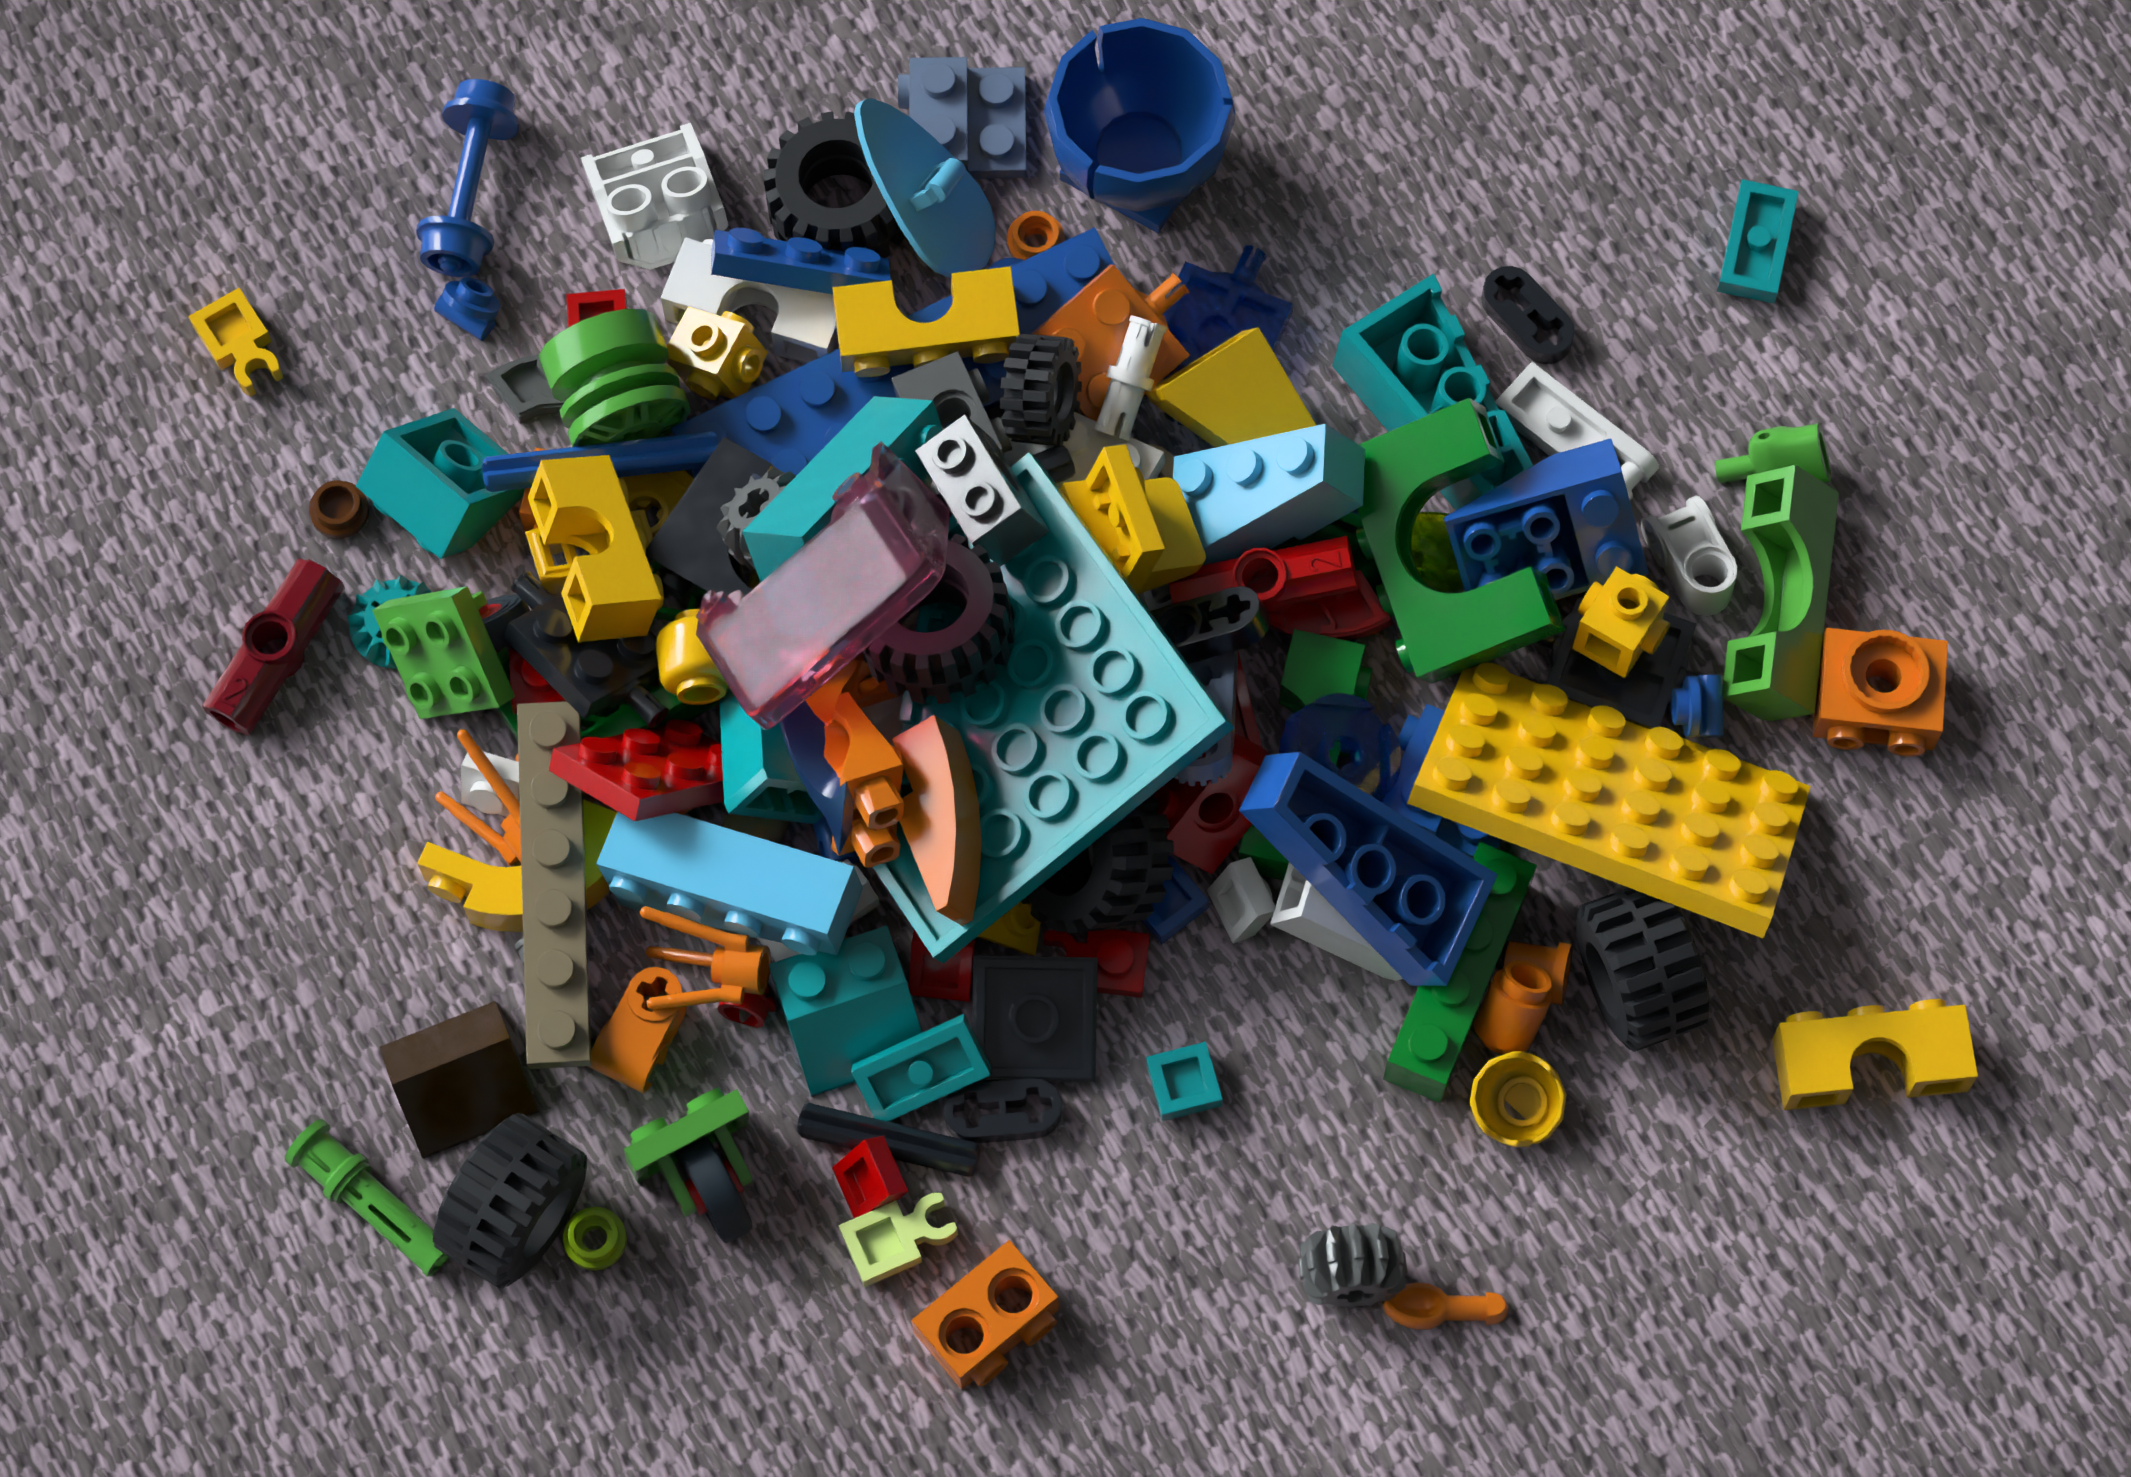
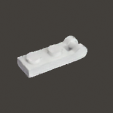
M1533 362L1525 368L1495 401L1499 410H1505L1514 429L1549 456L1611 438L1618 461L1622 464L1621 470L1629 500L1633 498L1631 490L1638 482H1647L1659 469L1657 460L1649 451Z

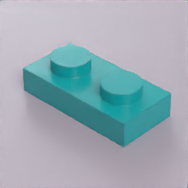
M1741 179L1717 292L1775 304L1799 191Z
M962 1014L852 1064L851 1073L874 1118L890 1121L991 1075V1066L965 1014Z

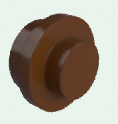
M334 480L323 484L314 493L309 503V516L313 526L319 533L329 538L343 539L356 534L364 527L369 516V504L365 494L355 484Z

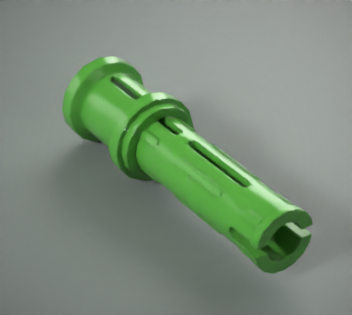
M319 1119L309 1125L287 1150L285 1162L293 1168L297 1166L303 1168L324 1187L323 1196L330 1202L335 1201L338 1204L346 1202L373 1226L381 1236L386 1238L419 1267L426 1277L433 1276L449 1258V1256L434 1247V1230L417 1216L409 1206L399 1200L370 1174L371 1165L368 1158L361 1153L353 1155L329 1133L330 1125L325 1120Z

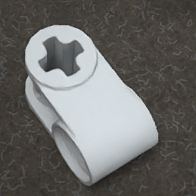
M1694 496L1686 501V507L1658 519L1652 515L1641 520L1643 538L1657 564L1664 569L1683 605L1689 611L1703 616L1718 614L1724 610L1731 600L1737 575V564L1721 537L1710 509L1700 496ZM1703 574L1710 575L1721 584L1715 587H1705L1694 578Z

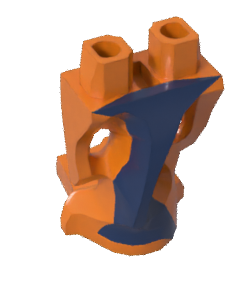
M842 637L839 640L826 639L824 645L791 665L779 677L774 687L773 696L783 713L780 716V727L794 767L813 802L825 816L833 834L831 849L838 856L856 851L864 867L870 868L899 857L900 841L896 836L897 822L903 818L905 803L900 796L904 766L900 750L888 743L861 708L898 696L888 691L885 680L880 683L874 677L863 680L871 672L868 663H865L859 642L850 643Z

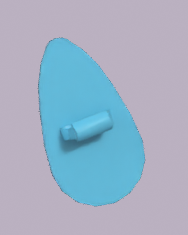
M873 98L859 102L855 107L854 116L858 138L866 162L896 222L918 256L934 272L951 278V273L975 271L984 268L994 251L996 226L990 203L979 184L968 173L964 164L956 159L911 117L895 107Z

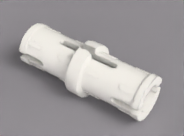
M1132 315L1129 319L1130 324L1116 366L1109 365L1106 377L1111 378L1097 423L1093 427L1094 430L1109 435H1114L1116 430L1118 431L1117 437L1130 441V434L1145 390L1151 392L1154 380L1149 377L1163 335L1167 330L1166 326L1158 323L1154 324L1149 320Z

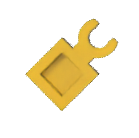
M240 288L188 316L194 330L219 369L222 371L235 363V377L241 390L249 397L256 394L249 378L254 370L265 368L271 372L276 382L283 379L282 370L275 355L262 348L272 342L269 333Z

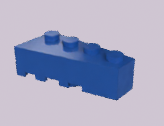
M1292 752L1265 755L1239 811L1410 986H1447L1498 874L1305 754Z

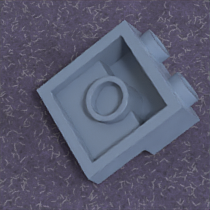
M967 57L909 58V74H898L899 109H909V117L929 132L956 159L961 161L974 179L1026 178L1025 67L968 68Z

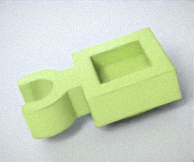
M931 1193L924 1196L916 1204L914 1212L903 1216L897 1201H893L838 1225L864 1288L922 1263V1257L917 1245L923 1242L931 1245H944L956 1238L958 1229L955 1222L946 1224L941 1228H934L926 1221L929 1213L945 1206L942 1193Z

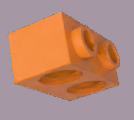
M1008 1240L914 1317L911 1322L915 1336L959 1388L963 1390L972 1381H975L979 1387H982L994 1379L1008 1364L1004 1355L1022 1340L1027 1346H1032L1047 1335L1057 1323L1052 1315L1059 1310V1302L1056 1293L1013 1243ZM1009 1288L1023 1289L1032 1298L1029 1306L1018 1313H1008L1002 1310L997 1305L996 1300L1004 1290ZM960 1328L975 1329L983 1337L979 1348L967 1354L955 1352L949 1347L947 1342L950 1335Z

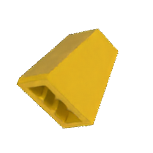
M1259 327L1241 331L1152 387L1151 392H1145L1151 403L1215 448L1317 426Z

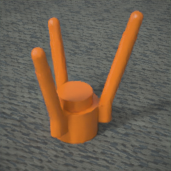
M461 729L457 733V738L510 812L501 823V827L505 831L504 836L502 837L445 792H438L435 799L450 811L453 816L497 849L509 866L517 860L521 862L520 803L469 732ZM518 753L515 756L517 762H519Z
M648 906L641 908L640 915L645 919L725 946H717L713 954L670 947L649 946L646 948V955L650 958L711 967L712 982L722 984L721 988L651 997L647 1000L648 1008L654 1010L716 1002L742 1004L745 993L762 995L765 992L770 976L769 964H771V953L768 946L750 944L749 935L727 933Z

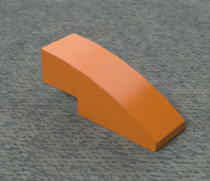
M933 715L892 738L895 748L901 752L904 770L913 789L912 793L902 798L905 803L903 818L899 821L936 911L963 926L973 920L979 888L982 845L979 802L972 767L960 732Z

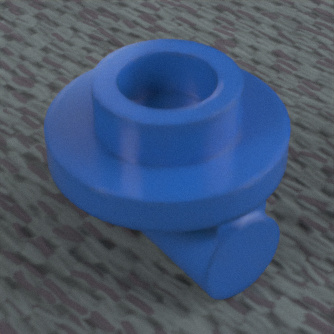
M464 277L460 281H451L445 285L442 295L435 304L434 311L479 340L484 341L495 327L494 320L500 310V303L493 296V289L489 285L475 278Z
M1722 675L1685 676L1682 688L1673 689L1671 698L1672 721L1674 725L1683 726L1686 737H1724Z

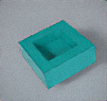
M1206 1041L1146 1057V1066L1162 1121L1222 1106L1223 1099Z

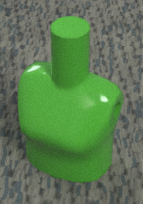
M1820 423L1800 427L1778 426L1761 430L1751 437L1748 444V455L1715 461L1716 476L1719 483L1747 479L1748 475L1797 465L1824 483L1831 482L1830 459Z

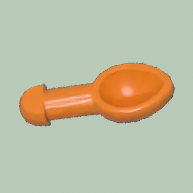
M1418 1282L1406 1284V1288L1396 1294L1390 1301H1384L1383 1304L1385 1314L1393 1321L1414 1330H1431L1444 1321H1485V1325H1495L1504 1321L1509 1310L1507 1301L1498 1293L1486 1292L1485 1296L1447 1295L1442 1289L1432 1284Z

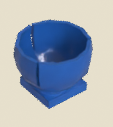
M1145 18L1099 26L1098 36H1096L1092 29L1068 50L1060 59L1044 109L1054 152L1061 168L1060 180L1085 193L1090 199H1095L1096 202L1111 207L1158 234L1177 205L1216 173L1231 134L1236 113L1221 60L1187 29ZM1096 40L1098 41L1099 67L1095 51Z

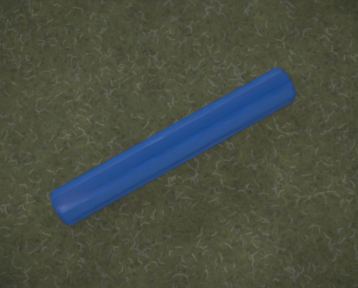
M709 431L488 456L482 462L483 480L486 490L490 492L531 488L541 460L610 455L618 478L699 469L705 465L719 444V439L715 432Z

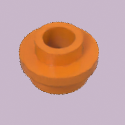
M1029 211L1022 214L1013 221L1007 233V247L1010 255L1013 258L1026 260L1065 241V234L1061 224L1054 217L1043 211ZM1039 234L1045 237L1047 242L1041 247H1030L1025 243V240L1030 235Z

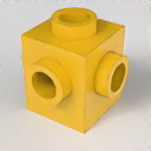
M688 306L667 344L669 358L666 362L670 367L676 369L678 376L685 382V385L699 396L709 400H716L718 395L733 399L746 393L752 382L758 378L763 362L769 352L753 335L754 326L743 317L728 311H724L721 316Z
M1616 566L1604 585L1595 581L1584 596L1577 612L1583 617L1580 620L1572 649L1626 678L1643 650L1651 655L1654 654L1665 637L1670 623L1663 619L1669 596L1661 592L1658 586L1650 579L1639 574L1631 575Z

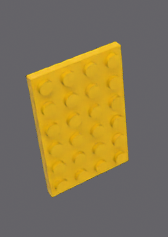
M1486 662L1473 668L1462 670L1415 780L1407 804L1764 938L1773 916L1811 786L1796 781L1785 772L1778 770L1769 771L1740 760L1729 751L1711 749L1684 739L1668 728L1654 727L1648 729L1625 720L1621 712L1612 707L1599 705L1591 708L1569 700L1567 694L1556 686L1535 683L1509 673L1500 665Z

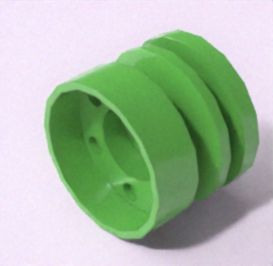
M644 309L616 310L582 320L559 332L544 345L538 355L553 398L564 402L560 409V415L564 427L569 429L568 436L572 447L664 437L671 433L670 428L684 422L690 413L689 402L685 392L679 388L680 381L676 369L665 364L669 358L668 349L655 315Z

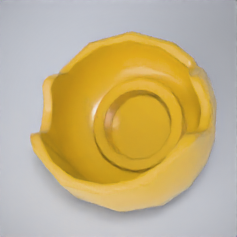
M1514 1051L1488 1060L1473 1079L1470 1106L1476 1123L1487 1136L1512 1147H1529L1532 1144H1539L1550 1138L1562 1122L1567 1093L1558 1072L1549 1063L1536 1055ZM1505 1100L1526 1120H1517L1510 1116L1505 1107Z

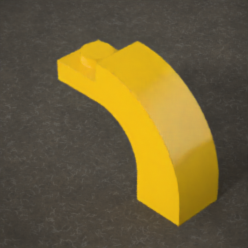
M583 799L586 902L588 910L610 891L609 885L596 863L617 812ZM430 842L426 843L417 864L424 880L429 882L427 887L429 891L442 899L454 903H461L463 897L466 896L467 899L463 908L470 924L497 931L523 932L521 865L515 867L491 866Z

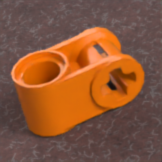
M651 967L638 972L632 978L615 1012L604 1025L591 1050L592 1066H588L589 1068L643 1094L650 1089L652 1083L647 1080L656 1063L663 1065L669 1046L684 1020L687 1006L654 1009L650 1012L644 998L646 995L657 997L662 990L666 992V995L683 993L682 986L673 973L668 969Z

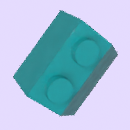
M455 408L383 431L356 484V487L373 501L375 507L382 514L397 521L416 538L417 543L424 550L435 554L440 559L472 548L523 497L525 488L497 492L486 490L482 471L483 459L488 456L506 455L508 453Z
M887 925L844 939L838 955L817 951V954L813 956L801 953L769 964L773 985L811 1097L856 1082L851 1073L852 1064L922 1033L907 981Z

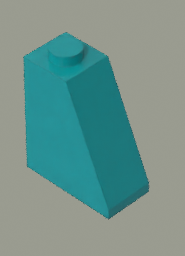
M757 663L755 666L746 669L739 676L738 682L719 700L725 807L728 814L815 824L824 815L813 802L794 767L780 727V716L783 713L773 696L777 680L788 668Z

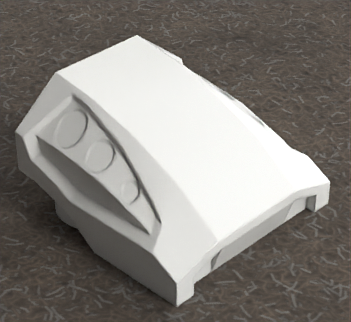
M691 123L680 126L681 130L593 157L592 154L581 157L585 174L605 223L617 261L649 270L676 261L685 237L699 242L707 239L713 240L715 230L724 231L729 226L705 155Z

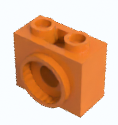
M1826 628L1822 642L1812 737L1826 738L1828 745L1843 750L1859 749L1864 746V743L1888 745L1889 752L1900 756H1918L1923 754L1925 749L1934 750L1943 732L1948 641L1909 637L1901 632L1885 629L1863 632ZM1873 676L1885 678L1890 682L1894 690L1886 693L1876 691L1870 687L1866 679Z

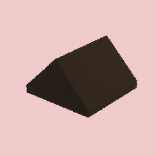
M496 1001L380 1046L392 1087L423 1159L489 1133L498 1124L514 1114L520 1113L528 1117L539 1112Z

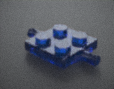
M1244 246L1233 273L1212 272L1185 261L1178 275V278L1181 280L1178 285L1184 284L1189 293L1185 294L1163 315L1169 331L1190 356L1163 379H1167L1241 331L1259 327L1271 349L1275 352L1292 316L1293 304L1267 294L1254 283L1267 257L1261 249L1257 248L1253 256L1254 246ZM1166 412L1164 413L1165 417L1168 420H1170L1173 423L1175 422V419L1173 417L1168 415Z

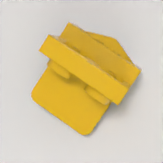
M1126 444L1103 447L1086 480L1062 484L1060 488L1062 493L1137 595L1198 572L1205 562L1206 554L1178 482L1167 477L1144 480L1141 470L1138 467H1134Z

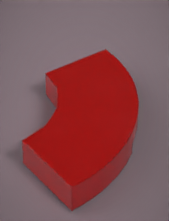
M1263 569L1256 572L1249 581V588L1255 593H1265L1271 590L1278 580V573L1271 569ZM1361 570L1356 571L1358 590L1287 604L1282 610L1269 614L1271 618L1269 627L1292 637L1294 629L1346 641L1377 633L1393 625L1388 613L1383 610L1378 597Z

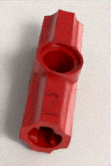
M1347 536L1275 551L1267 548H1253L1244 552L1239 558L1202 565L1198 572L1169 583L1172 604L1231 587L1244 586L1249 588L1251 577L1263 569H1271L1278 573V580L1271 590L1265 593H1256L1269 614L1282 610L1287 604L1358 590L1357 575L1349 539Z

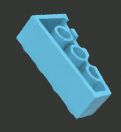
M617 812L596 863L609 885V890L615 895L617 901L622 906L638 911L642 907L648 906L709 927L749 935L750 938L758 937L780 942L796 952L812 956L816 955L817 951L838 955L863 890L854 866L678 813L635 822Z

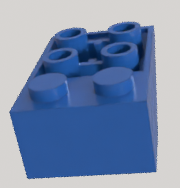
M1611 438L1553 454L1444 517L1465 592L1530 566L1546 574L1555 600L1588 591L1595 581L1604 585L1616 566L1631 575L1639 574L1643 576L1649 574L1623 473Z

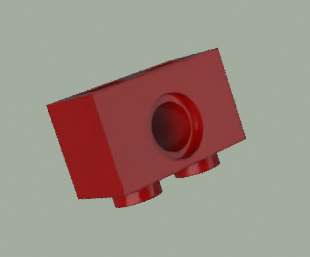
M1234 733L1233 766H1231V773H1226V778L1221 779L1217 777L1218 782L1215 784L1207 780L1206 786H1201L1200 781H1197L1195 786H1189L1188 781L1182 784L1179 783V779L1172 778L1153 794L1159 802L1156 810L1158 815L1166 814L1170 827L1165 831L1167 840H1173L1174 853L1172 854L1210 874L1214 873L1252 825L1239 809L1265 755H1269L1264 748ZM1205 752L1203 753L1202 757H1198L1197 759L1206 758Z

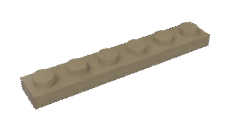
M568 702L517 704L527 1066L529 1069L592 1066L583 791L549 771L553 748L581 742V715Z

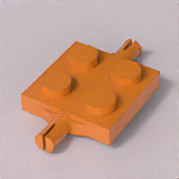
M1109 265L1031 333L1032 335L1068 337L1075 342L1074 347H1077L1079 351L1076 362H1081L1082 372L1078 375V381H1082V391L1077 393V401L1080 402L1079 411L1083 416L1096 422L1098 420L1111 378L1106 377L1109 365L1116 366L1130 324L1129 319L1131 315L1167 327L1149 377L1154 380L1152 387L1157 385L1190 356L1169 331L1163 315L1185 294L1189 293L1184 284L1178 285L1181 280L1174 273L1147 296L1134 289L1115 265Z

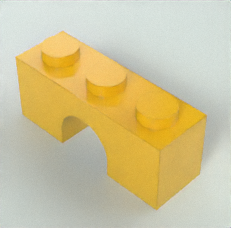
M1011 266L951 273L952 305L943 317L929 323L912 321L899 311L894 300L892 280L832 287L842 372L855 371V375L858 377H876L890 372V366L914 364V368H918L957 351L961 358L973 357L976 363L1003 361L1009 357V348L1012 343H1016V337L1020 335Z
M610 455L541 460L528 495V500L544 545L572 544L585 549L591 554L575 556L561 592L578 642L647 636L656 611L660 610L663 605V585L660 577L657 574H652L646 557L644 532L640 526H635L628 508L629 495L626 483L622 478L617 477Z
M1943 999L1918 1001L1911 1004L1909 1010L1885 1012V1008L1880 1005L1861 1006L1848 1011V1016L1823 1018V1013L1818 1011L1800 1012L1788 1016L1786 1022L1779 1023L1772 1038L1783 1110L1845 1104L1853 1091L1850 1062L1857 1056L1867 1053L1883 1055L1898 1066L1904 1079L1907 1098L1968 1092L1978 1077L1966 1004L1947 1006L1946 1001Z

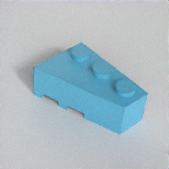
M1327 424L1175 456L1173 479L1180 485L1204 548L1206 559L1203 565L1239 558L1244 552L1253 548H1267L1271 550L1292 537L1302 540L1363 506L1365 449Z

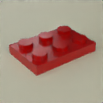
M674 719L668 721L666 726L646 730L630 728L626 729L624 734L605 738L586 737L580 743L553 748L549 766L550 772L635 822L724 802L721 744L702 734V728L690 721Z

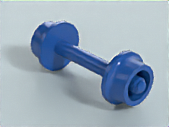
M468 79L460 82L454 99L448 101L442 111L444 122L451 129L465 135L448 216H429L421 219L417 225L416 234L422 242L420 251L421 262L427 268L443 275L470 277L477 274L483 256L490 254L494 247L493 235L484 227L471 221L488 139L505 141L513 138L519 131L520 126L518 117L514 114L515 95L508 88L496 82L482 79Z

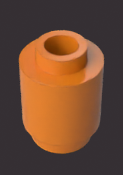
M1514 960L1507 963L1504 969L1496 972L1474 1020L1475 1032L1490 1050L1500 1054H1507L1514 1051L1525 1052L1531 1047L1552 1002V992L1550 990L1552 980L1545 970L1528 961Z

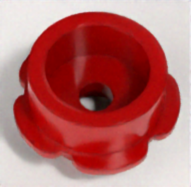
M767 985L762 995L745 993L742 1004L719 1002L717 1010L728 1020L754 1028H761L764 1026L768 1013L776 1011L777 1003L773 997L768 996L770 987ZM739 1009L751 1014L745 1022H741L739 1019Z

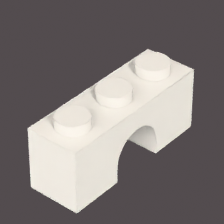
M685 237L660 297L665 321L679 324L688 306L721 316L724 311L733 313L742 306L758 304L770 308L778 315L771 331L774 353L776 355L807 364L839 348L832 294L711 275V248L713 240L707 239L699 242Z

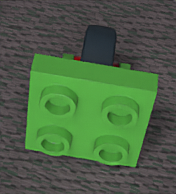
M468 586L388 600L372 610L382 632L383 641L390 650L404 682L407 696L414 705L419 719L497 708L515 697L501 664L509 658L507 646L510 644L503 638L509 622L530 611L528 605L517 594L503 595L486 600L483 591L471 595Z
M718 1087L690 1101L686 1105L688 1108L687 1116L668 1125L664 1117H660L630 1134L632 1145L624 1148L626 1163L637 1183L661 1171L684 1216L687 1217L696 1211L699 1215L705 1213L719 1238L724 1243H728L753 1229L751 1218L740 1196L744 1192L743 1186L753 1182V1178L730 1135L748 1125L749 1110L738 1089L724 1096L722 1090ZM715 1142H717L725 1157L723 1161L713 1146ZM677 1162L680 1163L687 1178L685 1181H682L674 1165Z

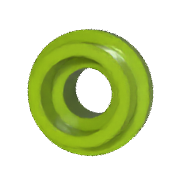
M589 1207L577 1212L568 1221L564 1229L563 1243L567 1255L576 1265L587 1270H602L610 1267L620 1259L626 1248L627 1235L621 1219L614 1212L602 1207ZM593 1229H600L607 1234V1241L604 1246L596 1250L587 1248L584 1245L585 1235Z

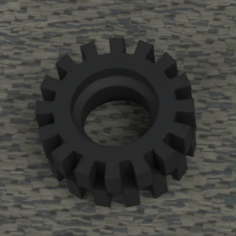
M1023 334L1018 335L1016 343L1011 344L1009 348L1011 358H1006L1004 363V369L1007 371L1006 378H1001L1000 387L1004 388V397L1000 398V409H1005V413L1001 418L1002 425L1007 427L1005 434L1011 438V441L1061 446L1063 441L1067 442L1070 438L1069 430H1074L1076 424L1074 412H1079L1080 402L1077 401V393L1082 391V381H1078V375L1082 372L1081 362H1076L1079 351L1077 347H1074L1075 342L1068 337Z

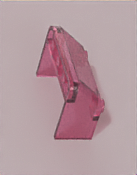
M882 441L872 448L870 471L864 477L859 472L854 473L833 494L832 499L837 505L832 512L831 522L746 596L740 590L734 591L727 596L723 591L715 593L711 589L702 598L701 609L696 615L698 619L696 636L745 713L763 730L770 729L782 721L923 600L944 575L950 509Z

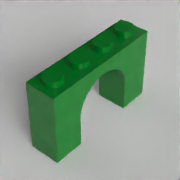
M1468 398L1358 444L1365 449L1363 506L1357 508L1363 526L1356 529V534L1369 562H1376L1382 579L1381 583L1376 584L1377 595L1383 610L1388 613L1390 618L1394 616L1396 618L1402 638L1396 640V647L1401 662L1409 674L1415 672L1417 678L1433 684L1458 674L1464 669L1473 668L1481 663L1488 662L1566 630L1546 574L1531 566L1476 589L1451 594L1437 592L1430 587L1422 578L1415 565L1412 554V532L1415 521L1428 500L1440 490L1454 483L1505 463L1484 406Z

